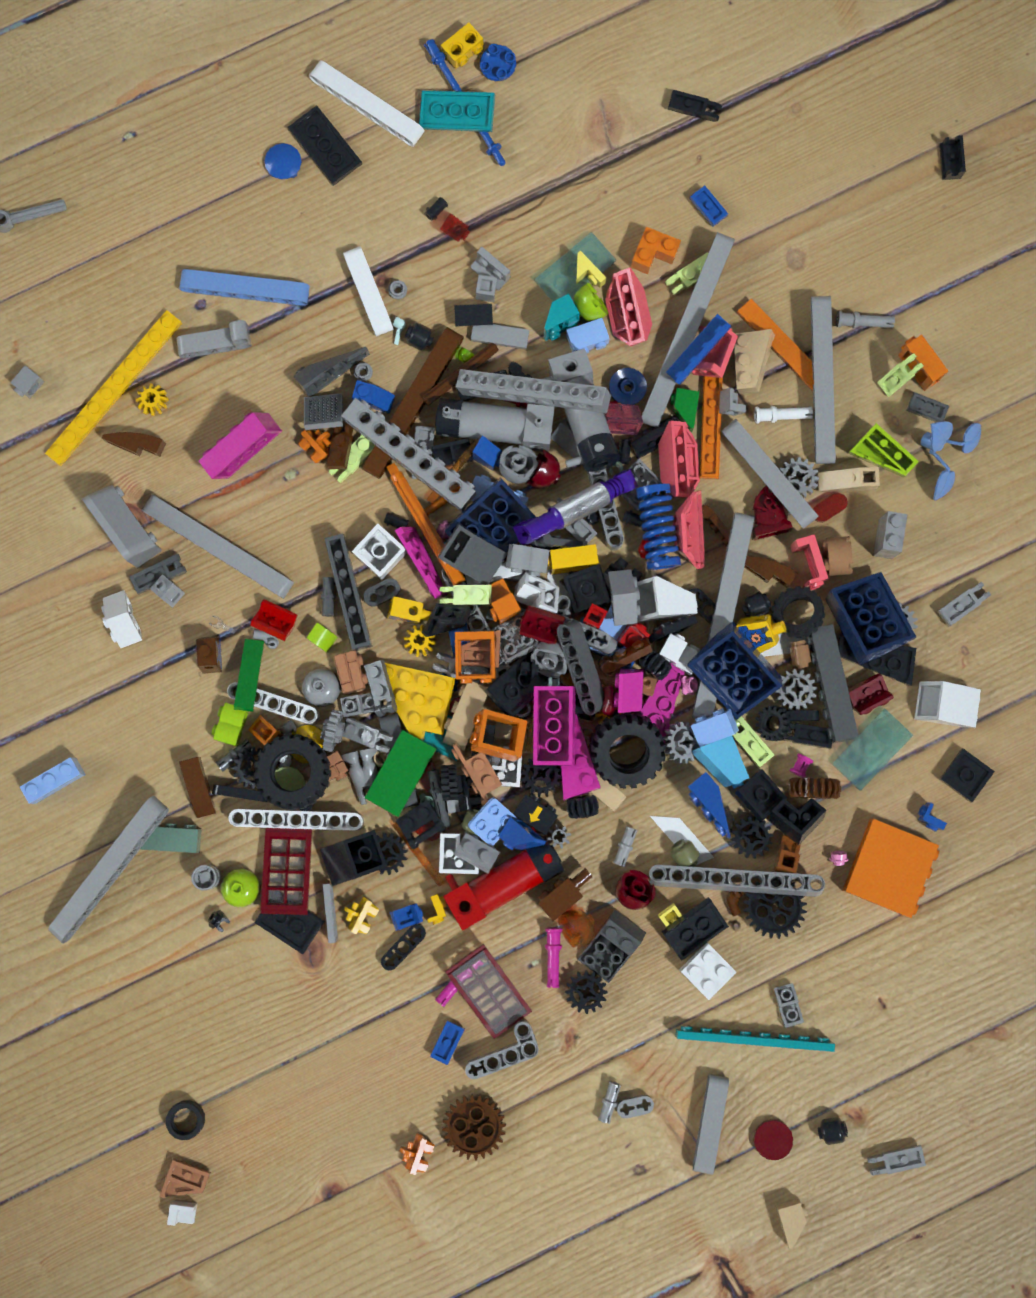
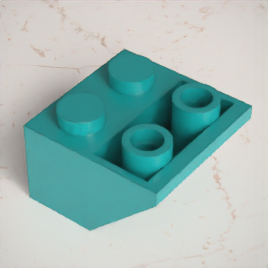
M569 294L552 302L544 327L545 341L549 339L553 341L559 338L562 332L578 325L580 313Z

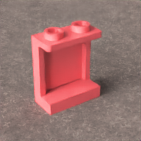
M699 326L698 330L702 332L706 326ZM732 329L723 336L691 372L693 375L723 377L738 338L732 332Z
M815 534L796 539L790 545L792 553L804 551L812 579L808 580L803 585V588L808 587L810 590L818 589L824 585L828 575Z

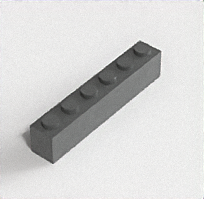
M344 534L324 538L352 650L359 651L371 648L373 646Z
M833 624L818 627L817 632L810 633V636L806 637V641L812 649V653H810L811 663L815 664L816 672H814L815 681L819 683L821 689L818 691L819 699L821 702H824L823 716L825 721L828 720L829 728H827L828 738L832 739L834 744L857 739L859 735Z

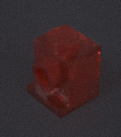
M452 213L449 214L440 230L457 242H460L461 239L465 241L470 234L468 230L470 226ZM455 225L460 226L461 229L459 232L454 231Z

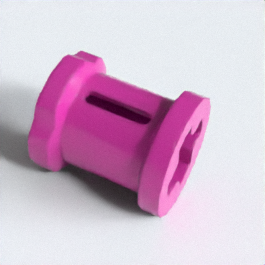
M798 753V759L794 767L790 768L789 771L805 778V773L809 765L813 763V760Z

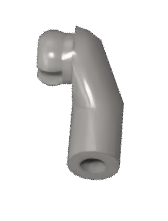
M254 629L253 639H262L270 649L277 648L279 641L276 637Z

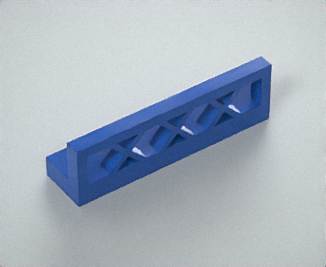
M717 314L666 373L677 384L681 385L732 326Z

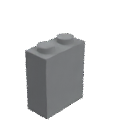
M888 511L879 519L873 556L893 559L902 552L908 514Z

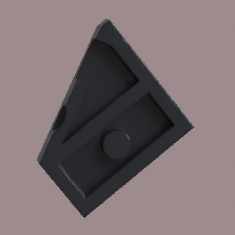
M436 603L422 633L425 637H430L464 627L472 610L469 606Z

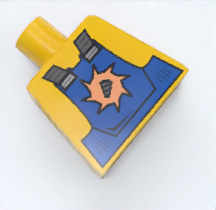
M394 596L390 600L387 619L418 624L420 620L428 621L433 610L423 609V603ZM409 609H413L415 615H411Z
M770 615L741 618L736 625L760 653L776 646L779 641L778 634L786 632L785 623L783 621L773 623Z

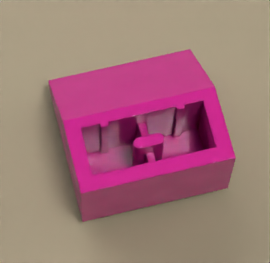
M620 668V673H616L615 688H619V693H615L614 707H618V713L642 711L643 669Z

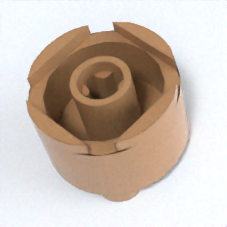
M850 536L832 537L823 540L822 553L827 556V559H824V566L828 576L851 575L853 573V568L850 566V563H853L851 542H849Z

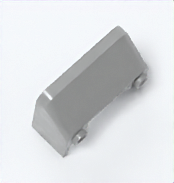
M110 485L85 496L82 499L126 561L139 568L162 551L155 543L158 540L152 532L147 533L124 502L122 496L125 494L119 486Z

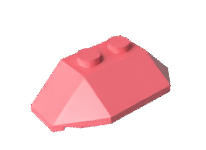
M629 267L613 274L605 301L613 335L628 346H634L648 340L652 321L645 290L633 270Z
M669 421L658 444L660 479L662 484H670V491L673 497L688 498L700 481L697 442L688 429L686 422Z
M701 490L692 492L677 509L674 515L675 519L673 520V525L676 526L675 535L678 538L674 541V544L679 547L678 552L696 569L705 567Z

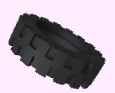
M795 586L793 589L788 588L786 592H781L779 594L780 597L774 601L775 605L772 606V617L775 623L780 621L785 623L786 632L783 634H787L791 638L793 636L802 638V636L808 637L810 633L817 632L818 627L823 624V618H825V608L821 597L814 590L811 591L808 587L801 588V586ZM797 600L811 602L814 606V613L808 621L794 625L784 620L783 611L791 602Z

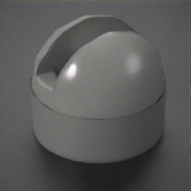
M290 720L279 730L284 735H292L290 731L296 733V725Z

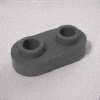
M386 579L368 588L364 592V601L371 607H377L391 600L394 596H398L400 585L395 579ZM393 586L394 591L388 592L387 588ZM373 594L377 595V599L375 601H372L370 599L371 595Z

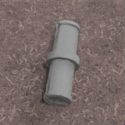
M626 826L622 841L618 843L619 849L613 863L625 867L629 852L633 850L632 844L638 830Z
M609 1081L606 1096L602 1099L603 1106L598 1118L599 1121L610 1124L614 1107H617L618 1102L616 1100L621 1084Z

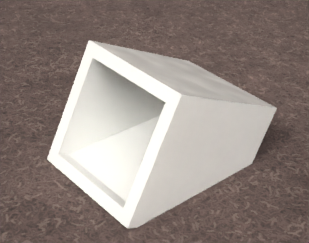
M658 576L637 582V588H639L640 600H637V604H640L641 615H637L638 621L676 620L684 615L690 616L698 613V605L694 593Z
M945 681L919 682L914 719L958 727L976 728L981 689Z

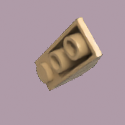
M879 467L852 468L817 473L819 477L818 492L876 490L880 486Z

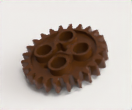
M471 1094L468 1100L463 1095V1102L456 1099L457 1106L450 1104L452 1112H445L449 1119H443V1123L447 1124V1126L442 1127V1131L448 1133L443 1138L450 1139L447 1146L454 1145L452 1152L454 1153L459 1150V1157H462L465 1153L467 1154V1160H469L471 1155H474V1159L477 1160L478 1155L481 1154L482 1158L485 1159V1152L492 1155V1147L497 1150L499 1149L496 1142L503 1143L500 1135H505L506 1131L501 1128L505 1127L506 1123L500 1121L505 1116L498 1115L501 1108H494L495 1101L489 1104V1097L483 1101L481 1094H479L477 1099ZM479 1108L482 1111V1115L474 1117L471 1111ZM486 1116L489 1117L488 1120L478 1125L477 1131L472 1129L465 1136L459 1137L461 1133L471 1128V1123L476 1125ZM459 1119L464 1120L466 1126L462 1129L457 1128L455 1122ZM485 1125H490L493 1127V1132L485 1134L482 1128ZM469 1136H473L476 1138L477 1143L475 1145H468L466 1139Z

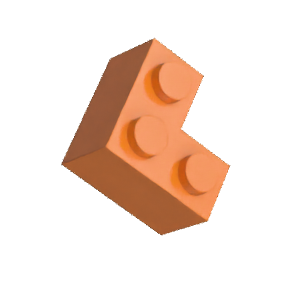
M646 227L632 259L631 268L648 274L655 258L673 264L681 240Z
M502 578L490 584L492 585L490 614L494 622L498 621L499 624H502L519 615L521 609L504 579Z

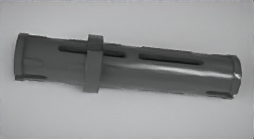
M431 770L427 772L431 787L429 791L432 793L436 812L445 827L448 828L451 824L446 801H442L440 770Z

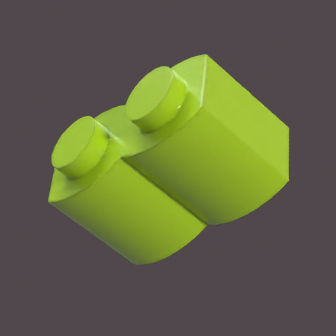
M225 702L224 706H220L218 711V717H220L218 725L215 724L212 729L213 739L237 747L249 711L234 710V705Z

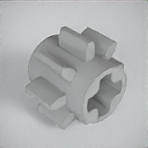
M556 825L555 831L549 830L552 833V837L547 838V840L554 841L553 847L556 844H560L562 849V843H570L566 838L571 833H565L566 826L561 830ZM557 831L565 835L562 838V842H559L557 839L554 840Z

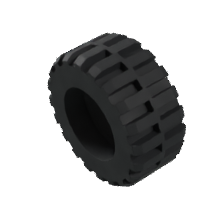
M616 712L610 719L608 716L603 719L604 723L602 725L598 724L595 727L596 732L592 733L590 753L596 772H599L600 777L604 781L608 780L610 785L616 786V784H619V787L626 789V785H630L631 789L637 788L636 784L641 783L642 786L648 784L647 779L653 780L656 777L655 772L661 771L663 767L662 762L665 761L666 757L664 753L666 750L665 743L655 723L651 722L650 718L647 716L642 717L641 713L634 712V714L626 712L621 715ZM624 735L638 736L645 743L644 754L639 760L631 764H619L613 761L609 754L612 743Z
M285 734L283 737L273 738L271 743L267 742L264 745L265 748L262 752L259 751L257 755L259 758L254 763V768H256L255 773H253L254 779L257 782V789L271 804L289 810L304 809L309 805L315 804L316 800L320 797L322 798L325 794L324 791L330 784V761L325 751L313 740L298 734ZM288 754L303 756L311 768L309 781L298 790H286L275 779L277 763Z

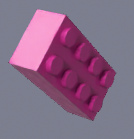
M248 413L244 416L242 423L233 426L226 437L223 436L218 439L216 446L202 454L203 457L199 460V463L211 479L230 478L282 432L269 413Z
M534 686L533 765L575 766V687Z

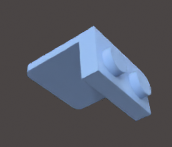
M492 797L471 819L468 827L487 844L494 846L500 839L498 836L509 818H518L496 798Z

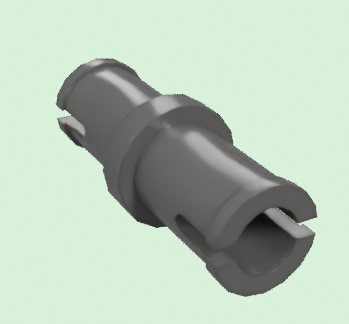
M323 577V594H321L320 598L322 599V616L333 617L334 600L336 599L334 594L335 579L333 577Z
M245 739L236 748H231L227 755L215 763L224 772L235 763L233 759L239 758L237 752L243 754V748H247L250 751L252 745Z

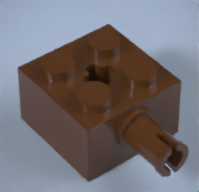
M584 868L573 879L568 877L565 879L563 877L559 878L553 884L555 887L550 892L546 889L538 896L540 899L538 904L554 922L583 897L579 892L580 887L593 878L592 875Z

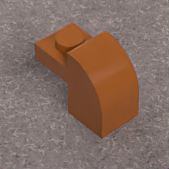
M783 835L775 860L774 871L796 873L800 859L799 851L801 844L798 845L788 836Z

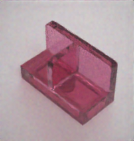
M609 404L608 412L604 413L611 434L637 435L643 424V419L637 405Z

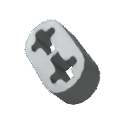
M648 1095L622 1099L617 1104V1112L622 1118L648 1114L654 1108V1102ZM643 1099L650 1102L647 1105L648 1109H644L643 1106L636 1107V1105L642 1104ZM625 1103L627 1106H634V1108L628 1110L627 1114L624 1111H620Z

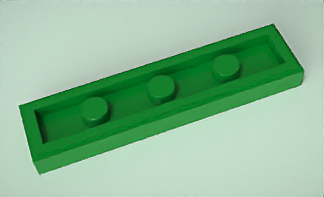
M245 639L234 710L254 711L264 641Z

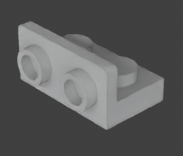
M483 247L477 251V259L471 265V269L478 275L496 277V290L499 291L511 278L510 270Z

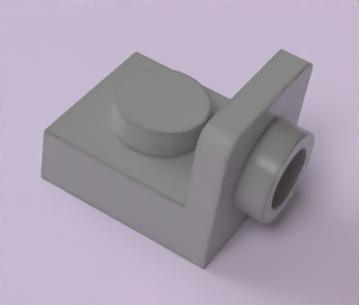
M161 575L150 588L172 608L185 594L164 575Z

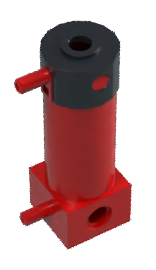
M546 837L543 838L546 841L544 845L528 848L491 869L489 873H484L461 886H458L451 873L445 876L452 891L443 897L462 931L529 890L565 872L560 863L562 861ZM468 901L471 908L464 911L461 909L460 903Z

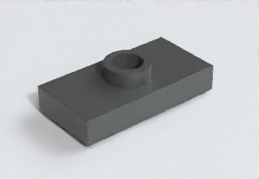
M914 392L906 411L934 422L944 421L949 405Z

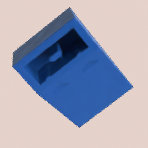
M705 772L688 786L690 791L688 795L697 808L701 807L705 818L709 822L713 820L718 833L722 837L726 835L730 839L731 835L719 786Z

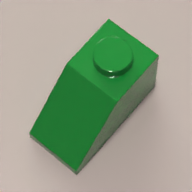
M677 388L676 392L671 395L670 404L673 405V412L681 422H686L688 429L692 432L700 391Z

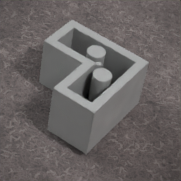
M631 569L608 572L614 626L638 623L637 615H641L640 604H637V600H640L637 578L633 577Z

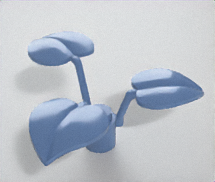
M948 421L930 424L932 433L926 432L923 435L921 446L930 449L929 453L945 467V471H942L938 477L932 500H938L945 496L951 490L955 481V472L950 471V467L939 457L936 451H941L944 444L949 443L963 446L962 452L970 453L976 448L981 437V425L979 423H973L966 429L963 441L961 442L948 440L953 431V425Z

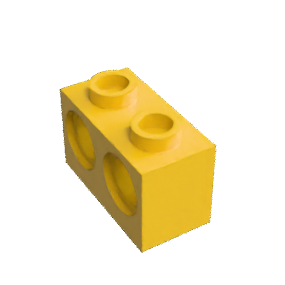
M468 22L441 44V52L445 54V58L457 69L459 66H464L470 57L482 51L484 47L483 37ZM471 39V40H474L475 42H474V43H467L466 41H468V40ZM454 51L461 52L458 55L452 54Z

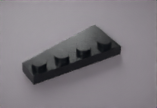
M839 637L838 648L840 657L859 665L846 638ZM900 646L877 659L860 664L859 666L912 686L917 648Z

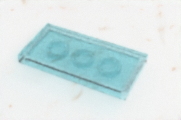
M592 232L535 279V282L552 301L567 294L573 298L582 286L591 283L587 275L576 284L577 255L579 251L602 273L616 262V259Z
M883 709L832 765L861 791L908 742L913 734L892 714Z

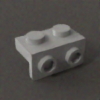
M466 833L454 855L489 873L500 852L494 846L481 842L478 837Z

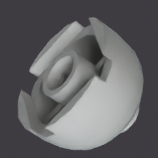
M519 445V448L507 447L500 456L499 469L502 476L507 481L516 484L527 482L533 477L538 465L536 454L531 449Z
M559 641L556 644L540 642L531 655V662L535 660V664H539V673L544 676L558 678L561 674H565L568 669Z
M315 669L304 678L302 692L310 704L326 707L333 704L341 692V684L338 677L332 671Z

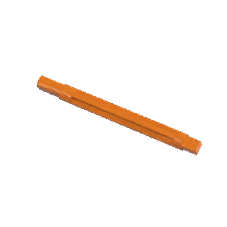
M395 463L388 465L386 468L391 475L390 479L453 586L461 584L465 581L463 574L438 558V554L445 544L405 476L398 470Z

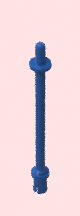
M434 39L428 40L424 47L431 56L432 63L440 67L454 91L463 92L444 61L445 54L439 50ZM479 132L488 146L487 155H493L498 164L504 166L505 160L499 151L501 144H495L488 132Z

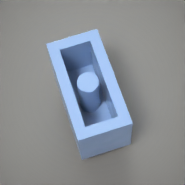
M602 318L566 330V337L572 352L585 348L586 353H589V350L595 348L600 350L609 344L610 338Z
M721 708L712 712V716L706 717V715L695 718L696 722L691 725L699 747L729 737L739 731L730 709L724 711Z

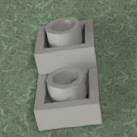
M372 693L340 698L343 717L375 712Z
M793 983L774 988L784 1027L788 1028L804 1023Z

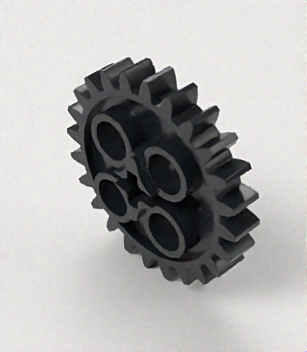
M777 879L772 880L771 885L779 887L781 882ZM755 881V885L759 886L760 883ZM764 893L745 894L749 898V900L743 901L744 904L748 905V908L743 909V911L749 912L745 919L752 920L749 926H757L754 932L762 930V937L766 933H769V939H772L774 934H776L777 939H780L781 933L788 937V930L794 934L795 930L793 927H801L798 920H805L801 916V914L807 913L806 910L802 909L807 903L801 902V899L805 896L775 894L773 899H767ZM784 897L792 899L793 905L788 908L783 905ZM759 899L769 904L776 902L778 903V908L791 912V915H787L780 910L773 912L771 906L760 903ZM758 907L766 908V917L758 916ZM777 915L784 916V925L776 924L775 917Z

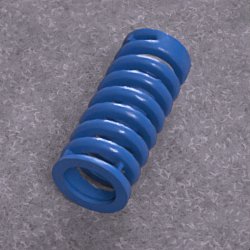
M653 484L636 489L637 499L643 501L638 505V508L644 511L640 514V519L645 521L641 525V529L646 531L642 537L644 541L648 542L644 545V549L649 552L645 556V559L649 561L646 562L647 570H660L681 566L679 556H659L678 551L679 547L677 545L657 546L676 541L678 539L677 536H655L675 531L676 526H653L673 521L675 519L674 515L651 516L673 510L672 505L650 506L672 499L671 495L651 496L652 493L659 495L660 491L671 493L670 484Z

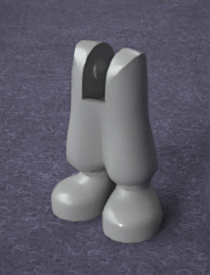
M373 748L359 751L363 766L359 763L358 751L341 755L343 761L350 764L349 775L361 805L367 804L364 789H369L377 776V765L373 762L372 758L378 750Z

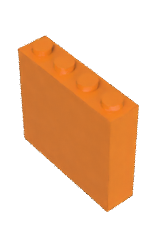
M869 819L842 891L905 917L912 918V915L915 916L918 911L919 905L917 902L919 897L924 895L926 889L924 886L925 881L932 874L933 869L931 865L939 856V845L876 819Z

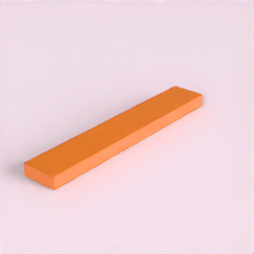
M750 299L737 313L754 331L772 329L775 337L772 341L771 349L813 391L812 361Z
M703 376L700 479H719L721 438L719 405L723 377Z

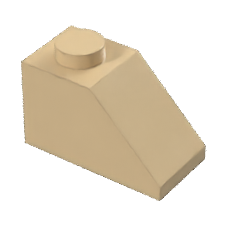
M798 1199L775 1205L786 1245L789 1249L794 1248L807 1223L805 1216H808L805 1204H801Z

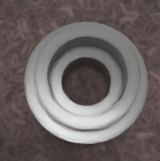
M399 280L393 281L388 289L390 296L394 299L404 298L407 294L406 284ZM400 288L401 292L396 293L395 289Z
M359 363L355 366L354 376L357 380L365 382L372 377L373 371L369 364ZM366 370L367 373L366 375H361L360 371Z

